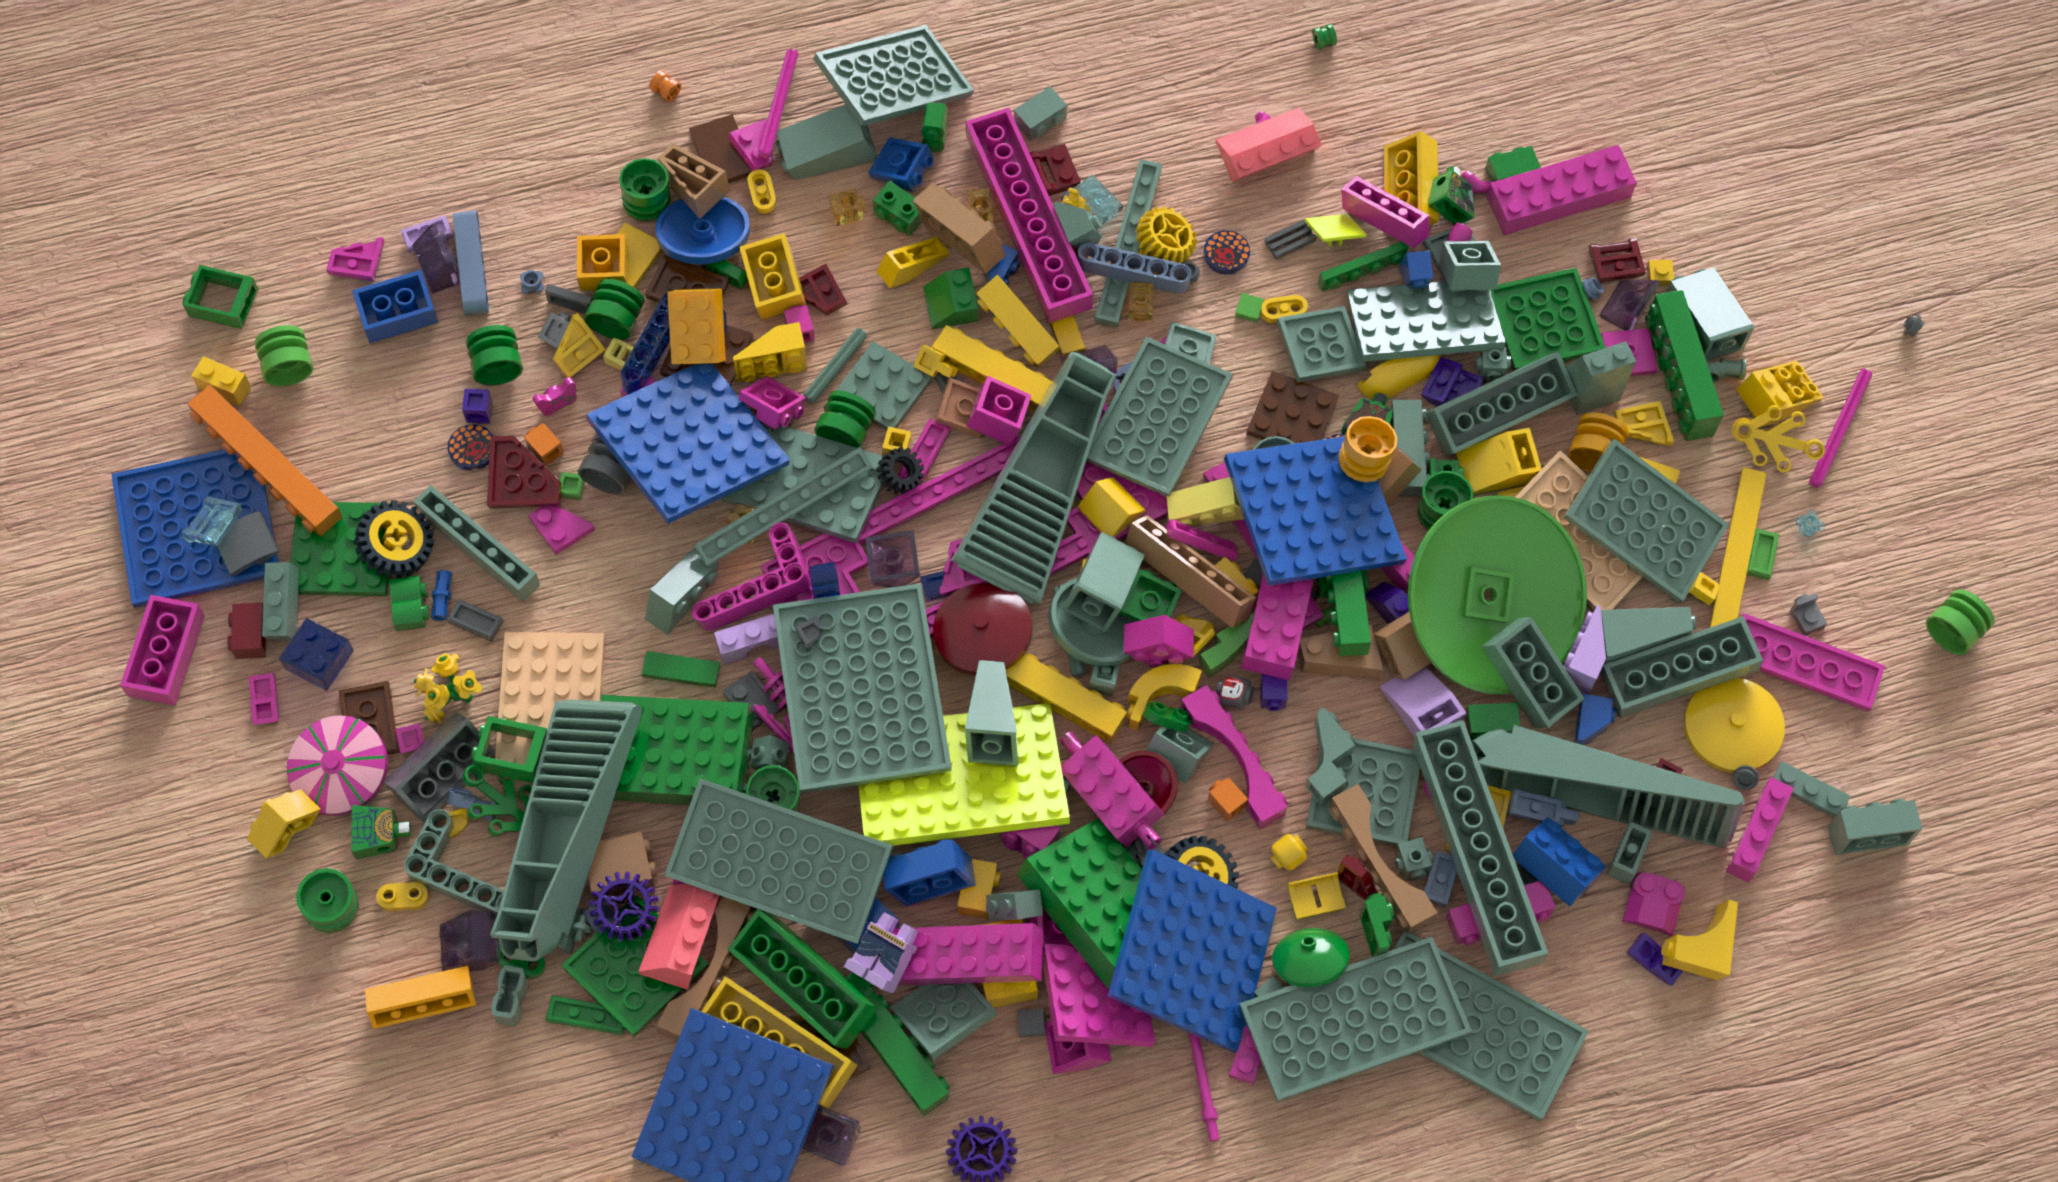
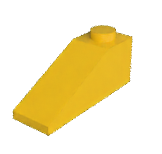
M937 237L886 252L876 272L889 288H893L911 281L947 258L950 252Z

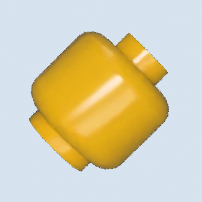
M1286 834L1271 846V851L1274 855L1270 858L1279 870L1284 867L1287 871H1292L1307 859L1306 852L1309 849L1297 834L1295 836Z

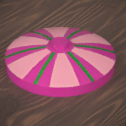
M349 716L327 717L310 725L294 742L287 761V778L292 792L301 789L321 809L319 814L328 816L352 813V805L366 806L381 790L388 771V754L381 737L365 722Z

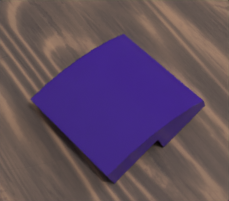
M1440 357L1421 397L1438 407L1483 386L1485 378L1463 370V365Z

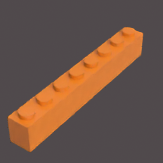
M211 385L207 386L187 403L192 411L189 414L198 425L203 423L207 427L205 430L214 440L218 438L222 442L221 446L229 455L234 453L238 457L237 462L246 471L250 469L254 472L253 477L261 486L266 484L270 488V494L278 502L282 499L287 504L285 508L293 517L298 515L303 520L301 521L302 525L310 533L315 531L321 537L342 519L338 507Z

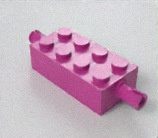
M1073 732L1066 733L1065 735L1071 743L1064 737L1061 738L1060 743L1072 756L1061 765L1062 773L1114 837L1126 848L1138 837H1140L1149 850L1156 848L1151 838L1157 845H1160L1162 839L1151 826L1164 815L1162 810L1097 735L1083 746Z

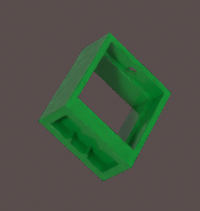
M199 265L197 272L193 273L191 277V287L189 292L185 293L182 304L189 317L243 329L258 287L253 277ZM208 282L238 289L229 313L199 306Z
M488 716L485 725L482 724L480 726L478 734L480 739L479 745L473 748L471 761H474V765L480 766L484 773L533 783L547 728ZM493 731L533 739L525 765L485 757Z

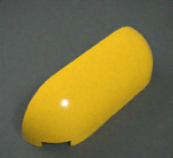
M1442 355L1389 359L1370 371L1372 376L1365 381H1360L1357 388L1364 396L1373 399L1375 393H1382L1388 399H1391L1430 377Z

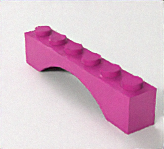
M1206 685L1182 698L1180 708L1189 713V717L1192 720L1191 726L1194 729L1203 731L1218 739L1237 759L1247 784L1248 802L1246 810L1260 830L1285 816L1288 802L1283 793H1278L1273 786L1274 780L1269 772H1264L1261 768V761L1254 751L1251 752L1247 747V739L1241 731H1237L1234 727V720L1228 711L1224 712L1220 706L1221 702L1217 693L1214 690L1211 691Z

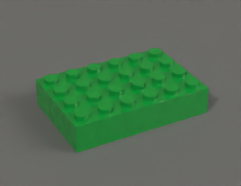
M601 695L600 701L630 702L640 705L642 709V714L613 801L690 805L699 778L743 793L754 713L749 703Z
M1097 818L1026 858L1016 875L1028 890L1040 889L1044 910L1109 989L1142 869L1100 818Z

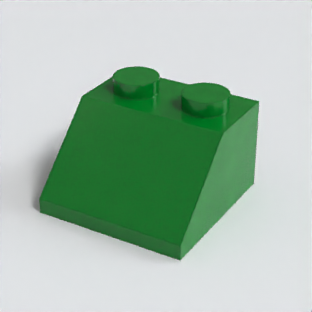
M969 267L945 271L923 286L932 329L944 328L946 325L950 327L978 322V304Z

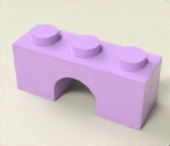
M774 614L714 632L723 665L747 658V653L759 646L767 645L770 647V650L779 648Z

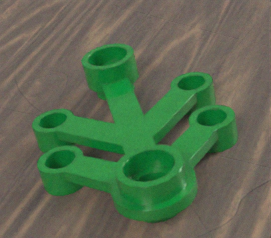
M468 766L462 775L463 782L469 787L478 788L497 804L482 805L474 803L468 810V816L472 820H480L482 816L510 815L516 821L502 822L499 819H495L488 825V833L491 836L497 837L502 832H520L529 797L525 796L523 791H528L530 794L532 786L524 785L518 791V798L524 802L523 812L517 807L515 779L505 780L504 777L498 776V781L504 788V797L484 780L485 773L480 766ZM468 776H474L476 781L470 780ZM473 809H478L480 815L474 814ZM492 825H497L500 831L494 830Z

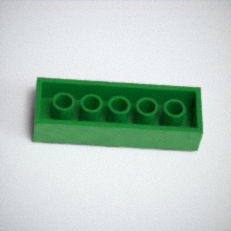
M1678 290L1656 294L1652 304H1650L1648 314L1645 316V324L1651 330L1652 346L1659 355L1658 365L1660 370L1664 371L1666 377L1665 387L1672 396V409L1678 414L1679 431L1684 433L1686 441L1713 437L1724 413L1684 291Z
M757 909L728 948L736 958L834 1046L848 1049L879 1008L776 915Z

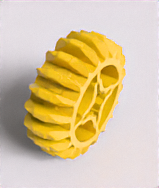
M1165 206L1160 209L1155 207L1147 211L1138 221L1135 231L1137 234L1136 241L1140 242L1139 249L1145 250L1144 255L1176 263L1186 262L1194 253L1198 242L1195 239L1197 233L1192 231L1194 225L1188 224V218L1184 219L1181 216V212L1175 213L1173 208L1167 210Z

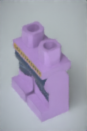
M884 912L876 924L870 922L867 927L868 930L863 935L861 944L852 959L848 958L843 967L865 978V980L880 989L893 994L912 954L918 948L913 945L918 931L903 923L897 935L892 933L899 920Z

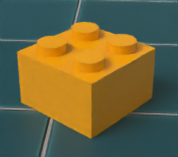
M625 234L577 236V281L580 291H596L599 282L603 279H615L628 284V247Z

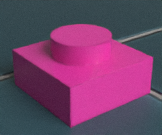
M420 723L394 729L400 753L417 750L424 743Z

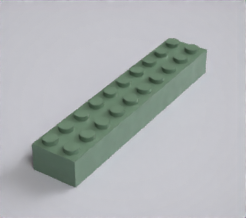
M1464 720L1416 732L1412 745L1494 975L1498 976L1544 963L1548 956V951Z

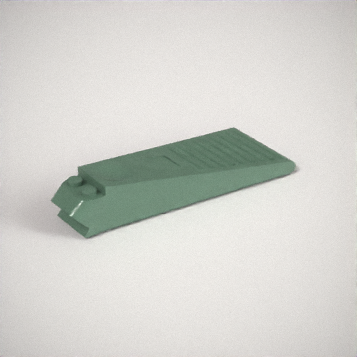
M1071 352L953 555L951 561L956 563L957 567L1002 590L1016 592L1024 601L1030 604L1032 602L1037 605L1040 604L1100 415L1116 374L1079 353Z
M570 699L555 702L499 912L490 933L491 938H499L501 951L507 958L537 961L555 949L561 935H569L642 714L640 705L630 702Z
M1517 725L1513 726L1512 733H1508L1503 729H1494L1471 741L1485 781L1489 786L1508 791L1517 789L1562 800V803L1566 804L1568 809L1626 824L1633 822L1650 830L1720 848L1726 847L1732 841L1745 804L1743 795L1738 791Z

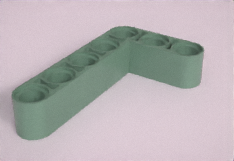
M442 809L434 810L428 816L405 860V871L413 882H419L426 888L497 917L504 890L438 862L450 840V833L454 828V822L447 811ZM447 819L444 827H435L438 821ZM427 843H435L433 849L424 850V846ZM424 865L420 872H412L414 866ZM438 875H447L443 882H435V878ZM469 884L467 891L457 892L459 886ZM492 894L490 901H480L483 895Z

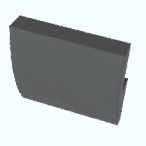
M259 511L239 518L212 534L230 575L237 576L254 563L261 565L279 553L264 517Z

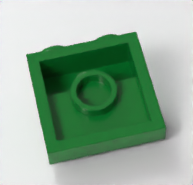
M1138 569L1125 602L1118 614L1135 622L1161 615L1171 617L1182 590L1170 581H1163L1155 577L1150 571Z
M1377 893L1367 897L1359 914L1372 957L1388 952L1390 944H1392L1388 928L1391 925L1392 918H1394L1393 907L1391 903H1387L1385 895L1382 896L1381 893Z

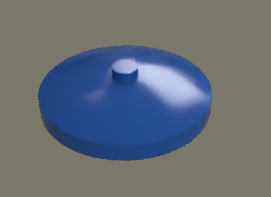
M726 197L721 198L701 219L680 199L662 211L655 227L657 242L662 251L675 260L690 264H710L725 260L738 253L740 246H744L750 236V223L746 211L738 203Z

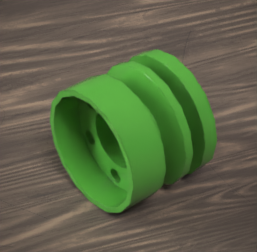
M292 325L276 326L261 332L256 337L254 344L257 356L261 361L260 368L264 381L269 385L289 386L297 384L312 374L314 368L310 354L307 351L308 345L305 334L301 328Z
M1963 589L1954 590L1942 603V606L1938 607L1926 620V628L1935 642L1943 649L1956 655H1965L1977 643L1978 638H1982L1995 624L1992 611L1986 603L1975 594Z

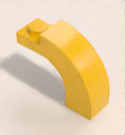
M1168 664L1156 667L1142 675L1129 693L1128 703L1131 705L1126 718L1130 719L1129 728L1139 730L1147 703L1152 702L1157 697L1176 695L1184 698L1195 692L1201 680L1202 670L1182 664Z

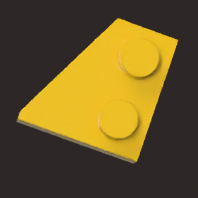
M575 313L552 360L566 378H571L606 349L580 315Z

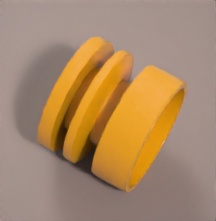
M1592 412L1582 415L1575 432L1576 436L1573 438L1568 452L1569 459L1581 469L1591 472L1611 440L1616 439L1622 445L1625 444L1629 432L1627 426L1615 417L1604 413Z
M1366 416L1352 421L1346 431L1344 442L1339 452L1338 461L1341 469L1347 476L1356 481L1373 482L1382 478L1388 471L1391 458L1397 446L1395 430L1389 423L1377 417Z

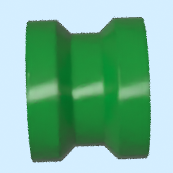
M1331 23L1326 24L1324 28L1315 27L1312 29V37L1317 50H1322L1327 45L1331 47L1337 45L1336 32Z

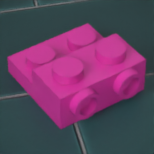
M768 376L741 390L738 398L750 408L758 410L756 418L766 426L774 429L780 426L786 428L791 419L799 420L805 411L803 406L806 397Z

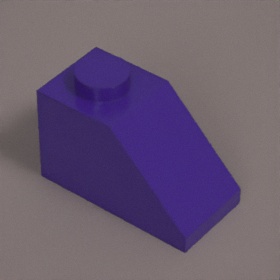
M1382 582L1365 594L1367 601L1387 624L1409 612L1408 596L1403 590L1386 582Z

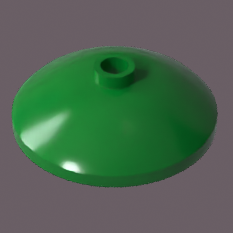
M1304 928L1288 934L1279 941L1272 954V963L1277 975L1285 982L1300 987H1316L1334 981L1343 974L1350 961L1349 948L1345 940L1337 933L1323 928Z

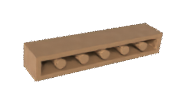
M1146 515L1131 523L1125 545L1134 547L1137 551L1144 554V561L1230 627L1234 628L1248 620L1256 599L1254 595L1187 544L1170 538L1167 529L1150 516Z

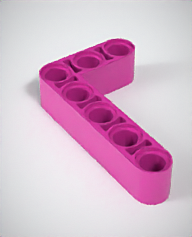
M776 523L769 531V537L780 566L779 569L702 600L693 607L692 615L703 630H715L799 595L809 589L811 578L798 541L787 524Z

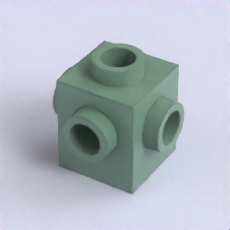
M1506 347L1505 349L1481 351L1480 356H1476L1475 368L1479 370V376L1485 378L1484 381L1496 380L1504 376L1507 370H1510L1511 357L1507 356Z
M772 735L754 739L750 768L758 770L770 765H778L785 768L789 743Z
M1422 837L1399 843L1396 847L1395 854L1397 858H1395V865L1399 873L1402 872L1404 880L1409 878L1419 880L1427 876L1434 861L1430 849H1426Z

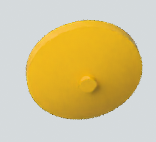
M1735 678L1697 691L1689 701L1684 714V733L1689 746L1704 763L1722 772L1734 774L1735 770L1742 765H1749L1758 770L1774 758L1783 743L1785 722L1780 706L1763 687L1746 679Z

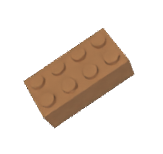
M931 183L913 200L926 229L983 273L989 272L1006 256L1002 248L1004 244L995 233L997 231L996 227L987 220L985 222L982 220L981 216L974 209L970 211L961 199H954L945 187L942 186L940 188L935 183Z

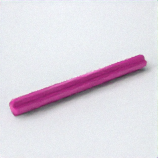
M788 49L785 54L758 152L759 157H764L765 159L770 158L798 58V51Z
M1865 368L1860 370L1825 445V453L1817 462L1809 480L1811 486L1820 488L1864 395L1872 377V372Z

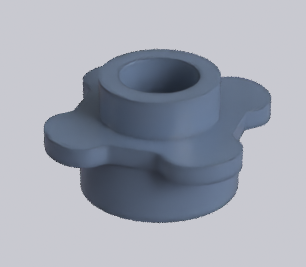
M528 270L520 275L522 280L521 291L525 294L531 291L542 292L544 290V285L542 284L543 273L535 270Z

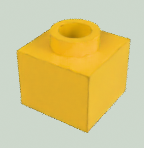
M888 427L882 447L883 456L891 450L899 448L897 446L903 447L904 450L906 448L910 449L912 432Z

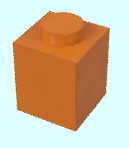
M544 423L538 427L531 428L527 435L524 436L527 448L545 467L564 453L561 442Z
M1229 777L1224 781H1216L1209 788L1208 801L1226 822L1246 808L1248 798Z

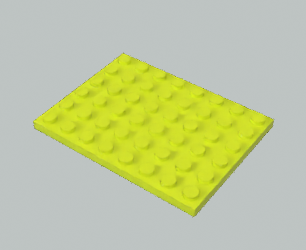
M1043 703L1012 707L1017 730L1018 766L968 762L965 735L968 713L943 716L952 771L858 785L864 835L895 846L1070 824L1051 705Z

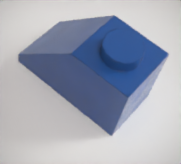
M1430 251L1408 252L1405 254L1399 264V268L1406 286L1413 285V288L1416 289L1427 287V284H1430L1433 279Z
M1583 694L1585 699L1579 703L1574 743L1585 745L1606 731L1610 722L1614 723L1616 708H1612V698Z

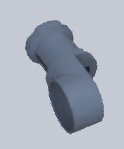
M449 789L447 803L468 810L474 803L497 805L493 801L478 799V796L472 795V792L467 789ZM473 809L474 814L480 815L478 809ZM482 816V818H486L491 822L496 819V816Z

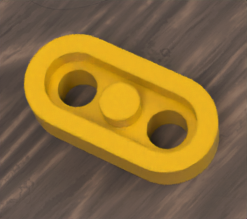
M762 169L752 171L748 175L747 181L753 207L759 213H770L776 207V197L771 177L767 171ZM759 182L763 183V185H760V186H758V185H756V184L759 183ZM763 202L768 203L767 205H761Z
M1300 295L1269 298L1262 303L1260 314L1264 321L1276 323L1279 317L1307 313L1308 303ZM1292 308H1297L1299 311L1294 312ZM1269 311H1274L1276 314H1275V315H1271V314H1269L1268 312H1269Z
M419 882L385 884L377 891L376 900L385 911L418 910L428 903L429 892ZM414 891H418L419 895L415 898H412L411 893ZM387 893H393L391 899H385Z

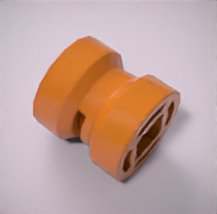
M663 70L657 72L649 84V88L655 93H660L661 97L667 102L673 101L682 87L681 83L675 79L671 80L670 76Z

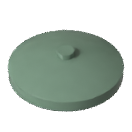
M1077 578L1063 584L1053 597L1048 613L1050 629L1059 645L1074 658L1094 666H1114L1132 657L1124 653V625L1135 621L1118 614L1106 632L1062 610Z

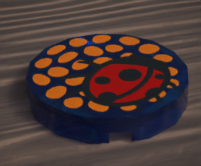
M1222 230L1212 234L1204 245L1205 262H1207L1209 268L1219 274L1232 275L1237 273V271L1246 267L1250 258V246L1247 240L1241 234L1231 230Z
M468 424L458 428L448 440L447 450L451 461L458 468L466 471L485 468L489 464L490 437H493V434L487 428L475 424Z

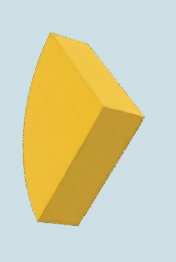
M464 808L448 812L454 822L450 838L459 835L460 831L467 827L470 820L467 815L468 809Z

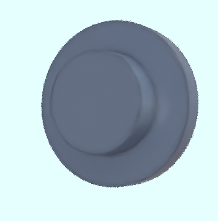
M1591 277L1582 282L1589 299L1597 300L1601 297V293L1604 290L1596 278Z

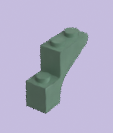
M1322 707L1317 712V718L1315 719L1321 766L1307 779L1305 786L1320 806L1345 789L1347 776L1339 766L1336 767L1335 765L1351 755L1355 747L1352 735L1339 726V721L1335 714L1331 711L1328 712L1325 707Z

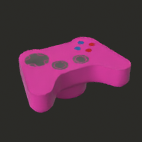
M567 377L561 386L554 385L549 387L544 392V395H534L533 402L545 416L552 415L562 407L575 402L577 399L576 384L572 378Z

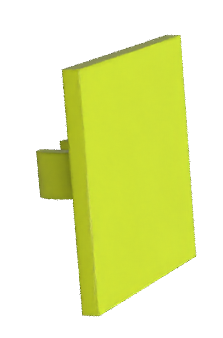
M1348 214L1305 218L1307 225L1330 247H1332V241H1336L1341 246L1343 240L1365 238L1367 235Z

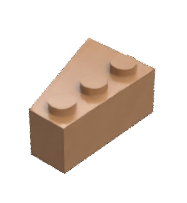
M672 144L658 157L659 163L667 170L669 185L699 219L730 191L725 170L675 144Z

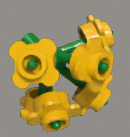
M443 654L439 656L434 663V667L431 669L433 673L439 674L441 678H449L450 683L447 686L432 682L434 675L427 674V668H425L423 675L418 673L417 678L414 679V688L418 689L417 696L419 697L421 693L426 694L423 703L425 708L423 714L425 719L431 723L436 720L441 724L440 719L445 716L441 709L451 700L456 702L462 700L469 703L473 698L472 694H478L482 690V685L477 682L474 671L468 670L465 672V675L455 676L459 671L457 663L459 656L457 654L451 656Z

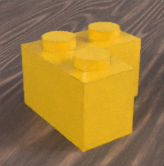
M301 789L291 793L287 792L273 800L268 799L262 804L261 812L251 824V831L246 839L266 859L285 851L293 834L310 828L321 809Z

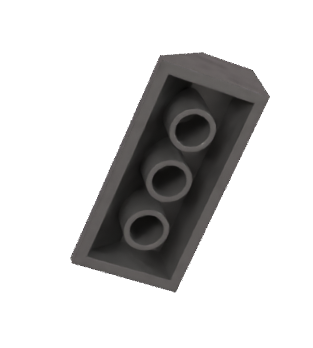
M455 712L383 783L400 802L425 823L431 812L440 809L448 801L449 789L462 788L465 785L462 775L468 766L474 765V761H471L473 748L479 745L478 729L467 717ZM490 743L485 757L492 758L496 750Z

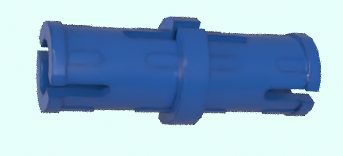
M448 570L436 572L435 590L432 591L431 596L433 598L431 619L435 621L447 620L448 604L452 597L450 585L453 575Z

